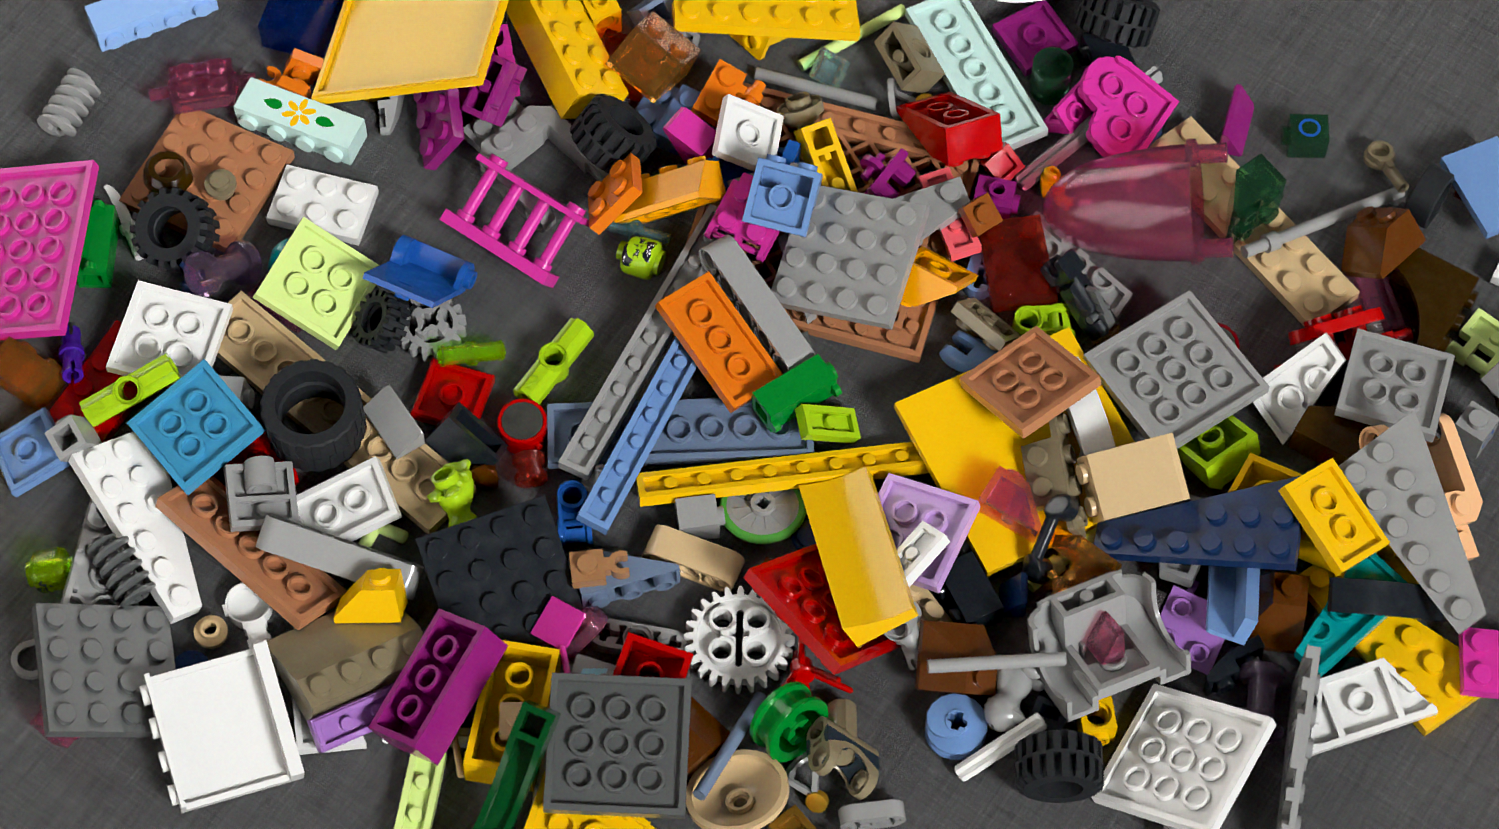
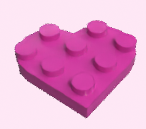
M1121 56L1097 58L1084 70L1081 77V85L1078 88L1079 97L1093 112L1089 121V128L1086 131L1087 140L1101 156L1119 165L1134 160L1149 147L1180 102L1132 62Z

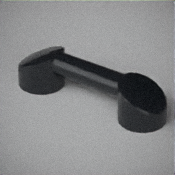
M1057 494L1045 505V520L1031 554L1026 555L1023 560L1024 573L1028 575V580L1032 583L1046 584L1053 575L1052 562L1044 558L1058 522H1070L1077 516L1079 504L1074 496Z

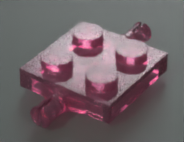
M231 57L224 59L215 58L192 64L183 63L178 66L169 67L170 80L167 86L148 89L151 102L169 99L172 103L174 114L232 106L237 101L236 95L239 88L245 87L250 77L256 79V74L253 72L236 75V72L233 70Z

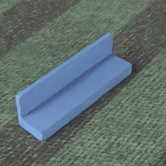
M1209 566L1206 611L1207 633L1244 646L1258 623L1260 569Z

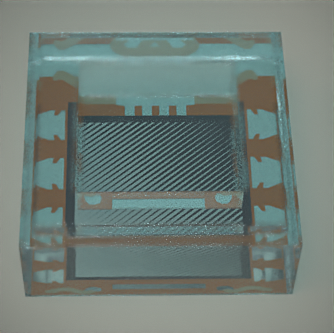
M823 47L818 52L809 76L822 84L840 88L850 62Z

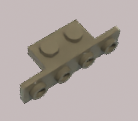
M1060 413L1049 421L1051 437L1021 446L1031 509L1035 512L1044 510L1047 502L1057 494L1074 496L1078 501L1079 511L1072 521L1067 522V528L1070 533L1081 539L1086 537L1085 526L1088 525V518L1079 499V495L1082 494V486L1074 471L1073 464L1077 462V458L1068 438V433L1071 432L1070 421L1065 413Z

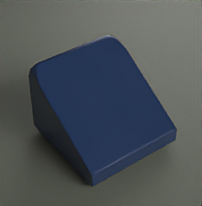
M1021 572L1000 585L999 599L1004 606L1002 617L1023 618L1025 615L1028 595V575Z

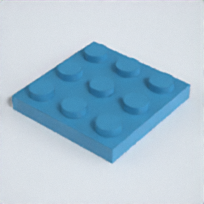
M205 359L127 422L187 495H190L266 431Z

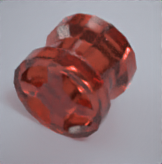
M530 449L513 455L512 465L517 470L514 475L516 486L535 488L547 482V471L542 467L545 463L542 451Z

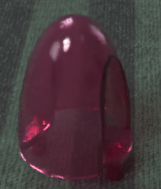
M1188 138L1186 144L1129 151L1084 163L1064 174L1051 186L1043 200V216L1049 227L1058 236L1079 248L1097 254L1149 261H1191L1192 265H1201L1205 258H1233V237L1204 239V192L1201 164L1227 163V142L1198 144L1195 138Z

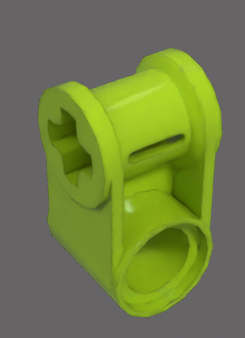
M1065 303L1039 306L1026 305L1016 311L1012 328L1020 335H1023L1032 328H1025L1021 324H1029L1032 327L1038 326L1050 336L1068 327L1071 329L1070 317L1072 314Z

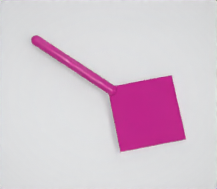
M552 596L530 634L560 649L564 673H571L566 649L587 614Z

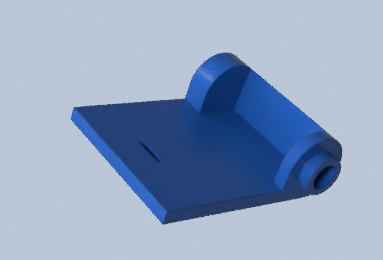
M402 235L394 246L390 261L364 272L362 279L393 291L394 296L405 301L412 299L434 308L462 294L466 289H472L477 279V272L474 271L475 265L469 261L460 259L407 235Z

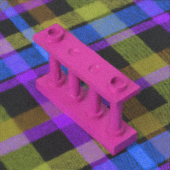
M478 153L476 159L488 167L463 209L459 208L457 213L445 209L439 220L542 285L553 288L559 277L550 272L553 267L551 263L576 221L589 227V219L584 217L586 210L571 201L566 206L508 170L506 168L508 162L492 153L490 157H486ZM499 173L511 180L513 184L490 223L480 228L473 223L476 219L474 214ZM525 189L538 197L539 200L514 242L510 240L507 245L499 240L501 236L499 231ZM551 205L564 213L565 216L540 258L536 257L533 261L525 256L527 251L525 247Z

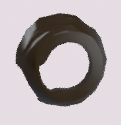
M160 151L152 155L146 162L143 170L145 186L150 192L159 194V189L162 188L172 190L173 187L186 191L194 177L186 159L177 152ZM163 159H178L183 165V169L173 177H161L155 172L156 164Z

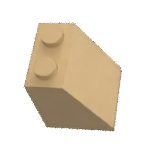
M1173 432L1077 458L1076 476L1079 483L1084 486L1086 494L1084 506L1087 515L1092 517L1093 524L1190 499Z

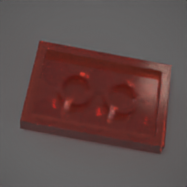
M1040 214L1003 219L1001 223L978 236L982 245L981 257L993 313L1017 310L1026 305L1039 306L1057 303L1056 287L1051 288L1040 271L1041 266L1049 260Z

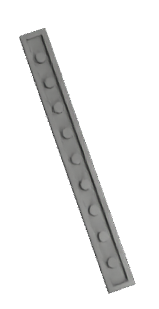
M709 204L559 459L558 467L589 481L595 466L599 464L674 335L655 308V305L658 301L707 273L700 262L698 252L701 248L718 240L714 237L709 239L704 236L718 207ZM717 229V232H719V233H721V234L731 235V234H729V233H727V232H724V231H722V230H720V229Z

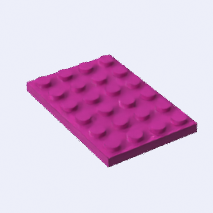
M94 160L0 169V341L66 335L99 171V165Z

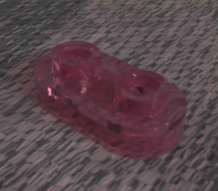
M598 606L585 607L581 610L587 615L566 649L569 662L606 625L608 616Z

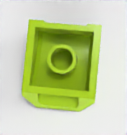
M1233 415L1177 449L1180 460L1209 488L1221 490L1225 484L1237 477L1250 453L1257 456L1261 453L1258 434Z

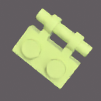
M1478 308L1458 335L1467 342L1466 345L1463 347L1453 340L1446 351L1455 355V361L1460 365H1468L1480 373V378L1482 379L1499 362V321ZM1478 349L1492 359L1487 363L1473 353Z

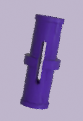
M68 325L66 335L60 336L61 347L58 354L59 360L62 363L63 380L71 384V374H74L75 384L84 377L82 362L85 358V350L81 345L80 328L72 325L73 334H70Z

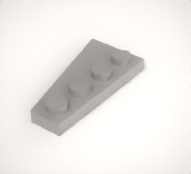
M1036 210L1004 257V264L1058 293V286L1051 288L1042 275L1040 268L1056 254L1062 257L1068 250L1073 249L1085 265L1081 272L1087 275L1095 288L1099 289L1102 297L1110 305V309L1119 320L1131 302L1133 293L1103 267H1097L1089 260L1090 256L1081 248H1075L1066 240L1064 233L1057 227L1053 229L1044 221L1045 217Z

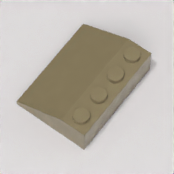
M336 611L312 621L300 630L295 628L268 640L267 644L276 670L305 720H308L394 683L424 634L418 624L406 612H404L401 623L335 624L333 618Z

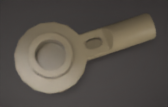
M1385 141L1372 142L1364 151L1363 159L1365 164L1375 170H1382L1399 193L1408 190L1409 184L1394 165L1396 155L1393 147Z

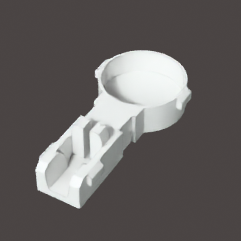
M243 582L235 585L228 592L225 604L222 607L225 617L228 616L235 626L244 629L245 635L249 638L247 640L249 649H252L253 644L272 639L270 633L268 634L267 632L269 630L267 621L272 615L273 608ZM274 666L276 675L278 676L279 673H278V671L276 670V668H275V666Z

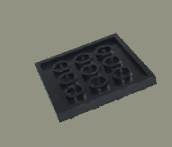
M545 495L415 538L438 609L483 625L501 640L524 644L540 641L541 639L530 633L552 596L585 613L577 588L573 589L571 570ZM586 617L580 626L588 624Z

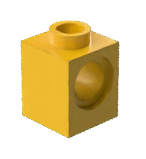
M581 0L600 39L622 32V10L617 0Z
M1112 695L1099 700L1098 711L1076 719L1078 732L1087 733L1098 738L1102 746L1107 745L1110 741H1114L1118 728ZM1098 716L1103 719L1104 723L1099 725L1093 724L1088 720V717Z

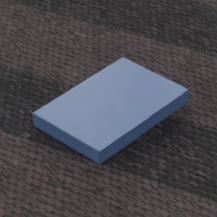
M1496 136L1443 156L1439 162L1444 170L1454 174L1455 179L1452 185L1485 239L1499 234V138Z

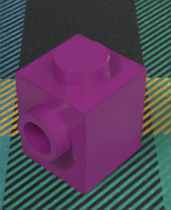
M979 174L974 199L988 192L1003 219L1001 224L1009 225L1011 213H1018L1021 195L1015 194L1016 181Z

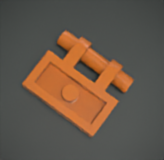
M720 59L694 103L691 112L717 128L723 97L730 94L759 106L763 99L762 93L766 84L757 79L751 87H746L742 83L747 74Z

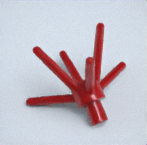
M798 639V650L793 651L792 661L789 666L791 673L781 686L790 682H801L810 689L809 683L814 679H818L850 694L853 693V688L842 683L840 677L815 667L812 660L805 656V645Z

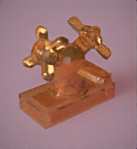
M1055 535L1052 548L1069 559L1071 563L1064 576L1059 577L1055 570H1049L1047 575L1050 580L1044 584V589L1053 590L1050 594L1053 595L1094 579V577L1121 570L1122 564L1081 535Z

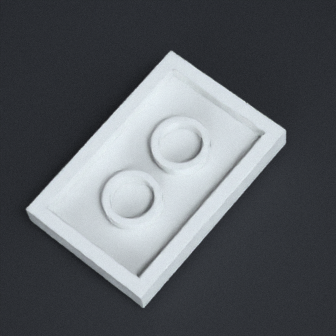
M286 165L266 216L267 223L295 230L300 220L305 217L342 242L359 246L379 193L378 186Z
M376 456L296 495L299 524L352 542L402 517L382 463Z

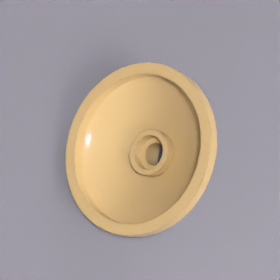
M741 749L734 752L705 800L697 799L693 795V791L715 757L709 759L698 768L687 784L686 807L692 820L702 829H761L772 822L783 810L788 800L790 789L788 777L783 766L776 759L773 760L768 754L750 749Z

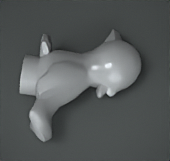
M1036 667L997 670L996 689L998 693L991 698L988 697V701L984 704L986 722L992 729L998 732H1007L1026 720V717L1020 710L1021 700L1029 694L1031 689L1035 691L1044 690L1043 682L1038 680L1040 675L1037 673Z

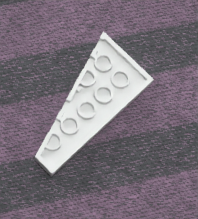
M134 431L72 454L68 462L111 531L116 534L117 538L129 537V541L123 546L124 549L131 547L136 549V552L129 559L131 561L136 559L143 561L136 571L148 570L149 575L143 582H155L156 586L150 593L158 606L163 609L170 624L199 613L202 603L184 532L156 508L158 497L173 489L169 473Z

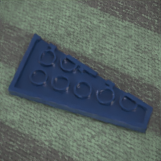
M1300 476L1097 523L1093 556L1095 559L1296 571L1302 526L1278 490Z

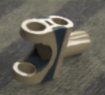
M835 699L827 705L828 718L825 716L817 718L807 732L808 764L810 769L820 776H825L835 768L843 777L849 794L858 800H862L872 792L877 784L879 753L878 750L857 737L856 704L849 699Z

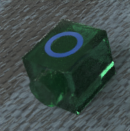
M1290 114L1287 126H1282L1281 145H1286L1287 157L1325 158L1330 142L1328 115Z

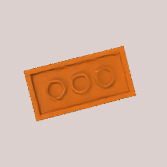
M710 271L658 301L655 305L659 314L730 413L752 400V392L783 375Z

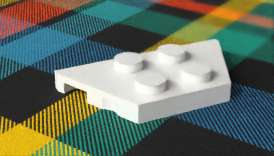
M1384 658L1320 678L1319 691L1315 696L1314 706H1317L1316 721L1311 730V738L1314 739L1312 756L1437 715V707L1433 703L1430 704L1415 690L1416 687L1406 678H1402L1396 672V669Z

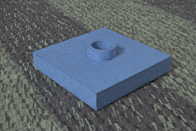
M45 407L0 433V469L11 494L15 497H19L70 466L69 462L59 460L44 434L55 426L49 410Z

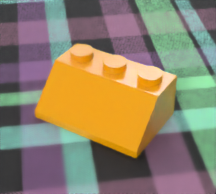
M700 156L687 160V166L678 168L677 165L662 167L658 169L659 174L650 177L649 173L641 174L643 193L614 222L645 224L721 201L726 190L719 161L706 160L705 156Z

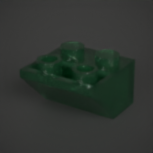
M1262 153L1236 170L1227 210L1225 243L1228 246L1238 240H1246L1252 235L1256 227L1262 223L1265 225L1271 223L1279 214V206L1284 197L1283 192L1287 179Z

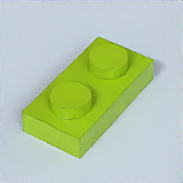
M801 404L795 408L801 440L853 444L861 439L855 408Z

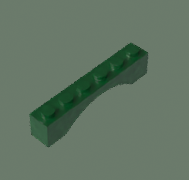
M531 700L523 701L509 734L496 775L473 829L514 828L561 713Z

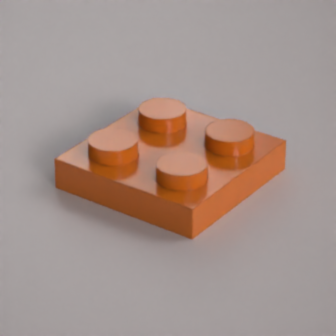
M632 153L623 161L618 160L611 167L609 174L602 181L595 182L588 191L589 228L598 235L643 193L640 159Z

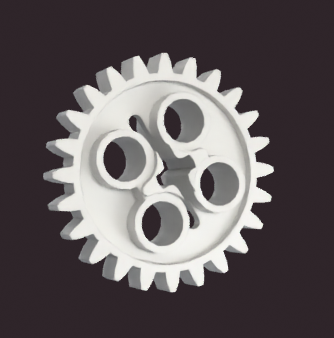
M739 586L737 594L732 595L730 589L725 587L724 597H720L714 591L712 592V603L701 599L700 606L702 611L692 609L694 621H686V630L689 632L684 634V640H687L689 645L685 647V651L694 654L690 667H700L698 670V677L700 679L710 675L709 686L712 687L720 681L722 682V692H725L729 685H734L736 694H739L742 685H747L749 691L753 693L754 683L759 682L762 687L766 688L768 676L776 681L779 679L777 668L787 670V661L785 659L792 658L793 649L790 647L795 645V636L789 635L793 631L784 621L777 617L775 611L762 597L757 598V594L753 589L749 595L744 594L743 587ZM738 613L743 614L742 665L740 667L735 665L736 620ZM727 620L731 624L722 628L715 625V622ZM758 620L762 621L765 625L761 628H753L749 623ZM718 651H726L730 656L725 659H718L714 654ZM752 652H760L764 657L754 660L749 658L748 655Z

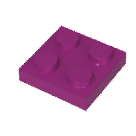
M1046 0L1038 1L992 25V33L1025 77L1077 51L1079 44Z

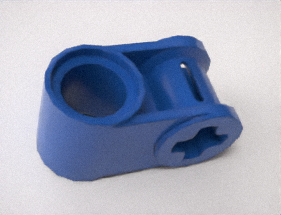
M575 480L564 482L557 491L558 535L563 548L566 544L586 542L587 545H593L592 528L576 520L588 496L586 487ZM572 496L581 499L577 504L573 505L565 502L567 498Z

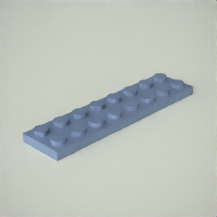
M720 398L681 399L674 408L644 466L729 463L814 453V441L801 440L797 417L782 425V430L779 432H770L752 409V400L730 413ZM640 401L633 403L599 464L605 465ZM593 402L547 404L548 469L559 468V459Z

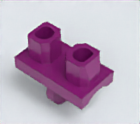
M901 148L886 166L883 164L886 159L883 153L879 152L875 157L864 155L860 160V166L864 170L860 177L864 181H868L871 177L875 178L864 194L890 199L896 198L899 193L887 181L891 177L900 186L904 187L916 174L911 165L905 161L909 153Z

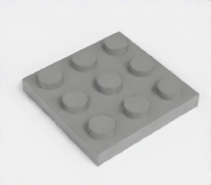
M1358 328L1334 415L1371 426L1383 424L1390 428L1415 409L1425 440L1433 442L1455 355Z

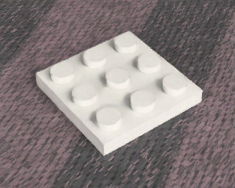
M138 280L106 364L107 372L126 376L165 353H168L174 361L181 377L203 359L213 367L233 312L232 304Z

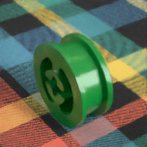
M801 682L787 683L773 691L758 707L750 724V737L757 745L766 747L768 755L773 760L776 759L778 762L791 761L807 751V732L817 718L822 716L828 718V707L820 698L812 697L810 689Z

